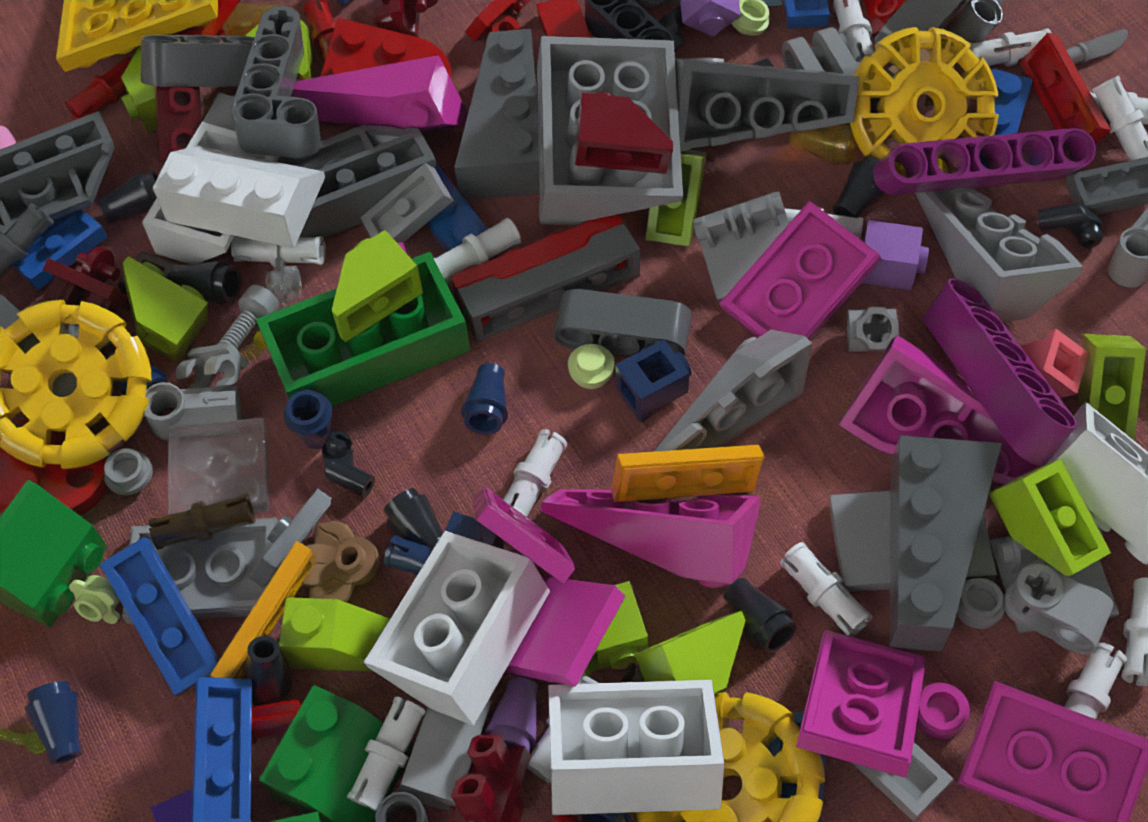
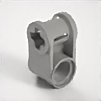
M1030 564L1023 568L1016 577L1015 582L1010 584L1003 595V607L1009 618L1054 640L1063 648L1080 654H1092L1095 652L1114 606L1112 599L1099 589L1083 585L1043 564ZM1042 577V582L1040 584L1036 583V580ZM1025 606L1030 608L1026 613L1022 611Z

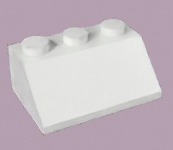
M201 122L187 148L201 146L275 162L279 158V156L245 152L238 144L236 131ZM157 198L142 222L155 254L188 264H199L225 253L235 237L234 235L168 222Z
M196 146L170 152L153 186V190L168 222L295 248L325 179L323 171Z
M1085 402L1074 415L1077 422L1076 428L1047 464L1061 459L1095 524L1103 531L1109 532L1111 529L1116 531L1127 540L1125 546L1130 553L1139 561L1148 565V452Z
M444 531L364 663L368 668L428 708L474 726L550 590L533 561L528 557Z
M712 680L577 684L576 687L548 685L552 815L721 809L724 758Z

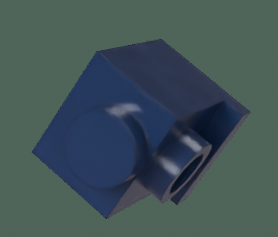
M664 339L615 364L616 389L640 423L649 419V414L687 394L689 391V377L692 375L689 363L681 352L677 351L674 353Z

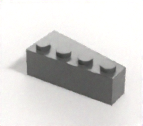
M531 29L489 32L454 167L457 188L465 200L540 194L538 102Z
M675 58L680 152L702 146H716L728 144L732 141L750 138L758 139L779 133L798 132L853 122L859 77L835 72Z
M899 436L891 461L889 647L942 652L953 629L1002 443Z

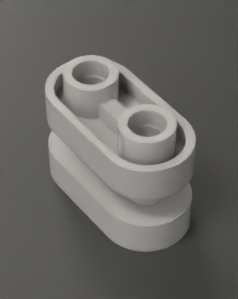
M833 27L815 32L812 38V47L808 45L803 37L791 39L782 44V58L785 68L854 75L860 63H856L850 53L845 35L838 33Z

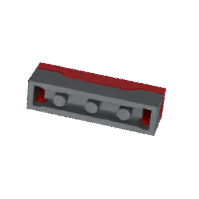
M619 214L588 220L566 231L552 233L543 240L521 249L509 250L502 256L483 264L469 266L462 272L451 276L455 301L477 343L558 310L561 296L567 290L583 289L602 292L640 276V249L625 224H623Z

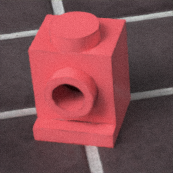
M1056 328L1048 331L1046 339L1020 345L1059 398L1078 393L1089 352Z

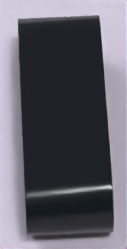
M584 0L585 22L589 32L595 38L674 41L671 33L634 0Z

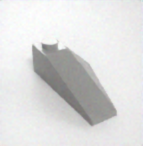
M973 188L915 193L955 278L975 288L987 301L1002 323L1029 318L1081 275L1083 266L1058 240L1048 234L1040 238L1036 237L1024 229L1026 223L1024 219L1015 214L1009 217L999 214L990 208L992 200Z
M772 329L759 338L751 337L745 340L655 451L720 447L801 395L804 391L812 346L811 341L806 336Z

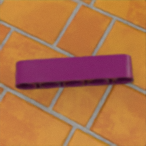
M1076 128L905 143L894 148L876 163L873 170V178L881 191L891 195L1056 180L1067 177L1068 174L1082 169L1093 161L1096 154V145L1089 133ZM1063 148L1068 151L1071 161L1064 155ZM1021 151L1029 157L1030 165L1023 160ZM979 154L987 159L989 169L982 165ZM937 158L945 162L948 173L943 172L938 167ZM894 162L900 163L905 168L906 178L896 172Z
M954 278L949 279L924 314V323L1012 449L1032 464L1038 466L1046 465L1076 428L1077 422L1074 416L983 296L964 281Z

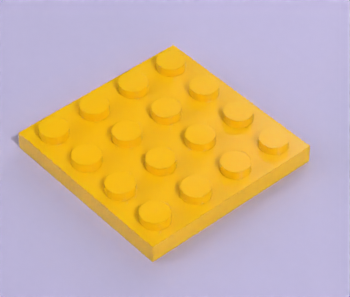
M64 0L56 60L64 72L78 67L87 68L94 65L100 59L114 54L122 55L131 52L135 47L141 45L142 36L173 35L190 27L205 26L213 19L218 18V0Z

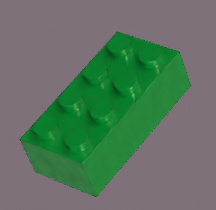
M431 252L412 258L413 262L418 266L423 293L347 342H344L339 336L332 313L337 288L256 319L288 399L297 392L311 390L324 395L329 400L331 407L471 351L466 321Z

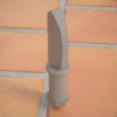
M1119 29L1092 40L1077 43L1074 47L1066 49L1074 64L1085 63L1089 59L1107 55L1120 48L1128 37V31L1126 29Z

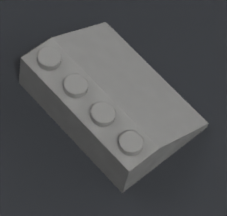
M541 36L537 64L540 220L588 221L682 201L683 188L674 41ZM607 92L614 96L629 97L674 142L667 173L659 174L575 166L577 117L582 93Z

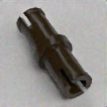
M248 493L208 505L200 501L193 503L190 510L161 518L149 519V526L152 527L149 528V532L155 548L160 550L166 546L195 538L207 541L213 539L214 533L246 524H255V512Z

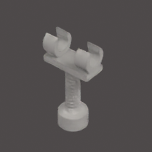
M251 285L239 299L238 304L242 311L219 343L213 346L191 349L187 354L190 360L182 361L178 365L176 379L187 378L193 368L196 372V380L188 389L205 388L209 385L212 374L223 372L224 376L217 382L216 387L232 385L237 382L240 370H244L249 364L237 349L257 323V318L279 309V302L273 293L262 286Z

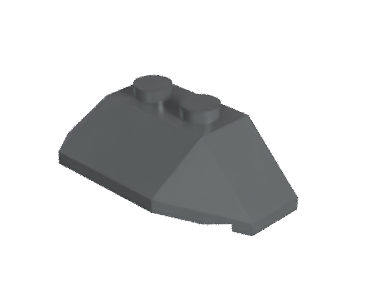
M99 111L0 149L1 231L6 232L25 212L30 203L36 205L39 208V212L41 210L44 211L52 220L93 204L115 148Z
M363 124L321 141L320 149L312 156L306 158L282 157L279 163L324 172L325 179L300 236H322L325 239L362 224L361 217L424 163L435 167L436 158L419 128L407 127L404 130L392 126Z

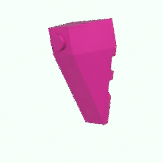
M439 55L296 81L291 97L304 98L313 102L317 108L318 122L359 126L363 124L392 126L404 130L407 127L419 128L421 132H438L465 127L468 112Z
M899 336L893 338L839 423V426L872 447L894 455L899 436L1002 443L992 478L993 482L1006 484L1027 472L1042 467L1028 462L1012 449L964 379Z
M559 489L541 502V512L680 577L697 579L701 585L714 588L732 584L746 568L760 509V497L718 494L696 496V499L690 500L664 498L614 502L611 490Z

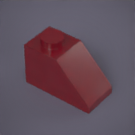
M607 92L582 93L577 117L575 166L659 174L667 173L674 142L629 97L614 96Z

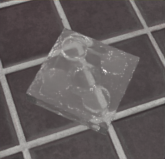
M264 417L169 429L168 515L190 510L193 503L203 501L208 505L241 496L244 493H248L254 512L270 510L268 427Z

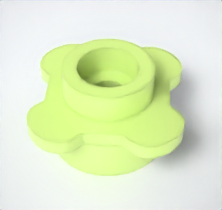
M91 575L84 582L81 580L72 581L69 589L74 593L76 599L73 606L82 617L94 622L103 619L110 624L117 623L120 614L115 608L120 600L108 579L98 575Z

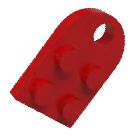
M337 18L321 77L438 55L450 78L452 77L449 60L442 50L425 39Z
M14 417L10 421L16 428H19L30 420ZM52 431L50 445H62L65 441L66 432ZM0 447V512L6 510L26 481L30 480L79 516L83 515L102 499L108 488L103 479L105 475L104 465L108 457L78 468L62 469L61 465L46 464L45 468H41L16 459ZM83 471L94 472L93 479L87 485L72 487V481L76 475Z

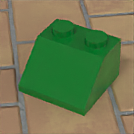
M30 480L26 481L0 516V602L51 628L58 616L64 614L73 603L75 595L70 591L69 585L73 580L84 581L88 574L93 573L101 563L104 551L108 546L92 524Z
M313 685L259 781L272 799L303 814L318 811L321 822H375L376 811L347 798V795L351 792L369 754L365 748L370 739L376 740L383 722L361 706ZM411 742L405 752V755L408 756V760L410 759L414 747V744ZM398 767L385 797L393 791L404 768Z

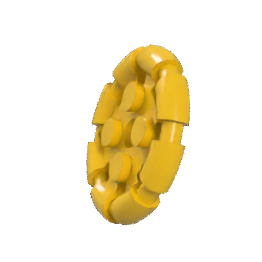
M917 27L905 28L884 37L876 43V50L870 57H863L853 75L859 77L854 119L850 123V128L863 155H870L879 160L891 152L883 143L890 134L900 143L899 145L956 139L959 135L963 138L993 136L999 114L995 113V98L999 96L994 76L983 57L978 58L969 49L971 44L962 37L935 27L929 28L928 31H919ZM920 49H927V52L930 54V62H920ZM888 62L894 64L898 69L892 77L883 69ZM956 62L965 70L962 77L952 68ZM921 94L930 96L934 101L935 109L930 118L921 115L917 109V99ZM870 98H881L877 106L878 113H871ZM966 98L977 100V113L966 114ZM937 158L938 167L943 172L948 173L945 162ZM894 162L896 172L906 178L905 168L900 163Z
M53 300L39 303L17 313L19 319L6 329L0 326V381L2 373H10L13 389L0 388V447L16 459L41 468H45L46 464L61 465L62 469L78 468L109 456L110 452L108 450L122 439L127 441L134 434L144 417V410H147L150 400L145 398L147 383L152 382L151 367L141 340L138 336L132 337L125 329L126 322L119 316L103 307L84 301L78 306L66 305L65 300ZM65 324L80 325L78 338L70 334H64ZM33 333L40 343L25 353L18 343ZM111 341L117 349L110 358L106 359L99 350ZM64 373L74 374L77 378V387L74 392L66 397L55 396L53 393L55 379ZM113 381L127 382L126 395L112 396ZM22 411L30 421L24 426L16 428L10 420ZM104 416L110 425L95 435L89 427L97 423ZM52 431L66 432L65 441L62 445H50Z
M727 692L714 693L724 758L723 779L728 776L740 777L742 779L740 793L731 800H721V809L635 812L638 822H682L683 820L686 822H818L823 807V801L819 799V787L821 783L825 782L821 754L796 747L800 728L794 722L795 714L783 705L764 696L748 692L744 694L743 698L729 697ZM730 719H744L742 733L729 728ZM779 737L784 744L782 750L773 757L767 747ZM782 783L797 784L796 795L790 798H781Z

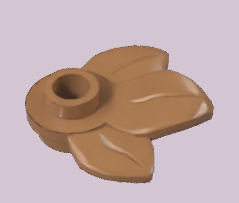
M331 521L315 527V544L307 545L306 547L311 549L317 556V562L302 585L310 586L308 598L338 599L347 603L355 585H364L370 582L377 574L379 569L378 551L368 539L355 537L350 527L344 523ZM358 555L355 562L349 565L352 558Z

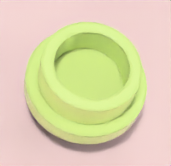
M740 0L741 16L734 20L732 25L745 35L756 36L764 33L769 25V9L762 0Z
M582 345L576 348L568 359L569 375L583 388H599L612 377L614 373V358L611 352L601 345Z

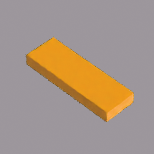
M759 445L617 454L610 490L614 502L754 492L764 460V454Z
M298 541L294 543L210 676L214 678H241L248 656L247 649L249 643L257 637L270 636L284 614L286 598H294L317 562V556L311 549Z

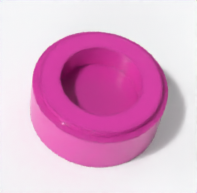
M947 683L930 684L921 691L916 724L923 733L932 738H952L962 731L969 718V703L965 695L953 685Z

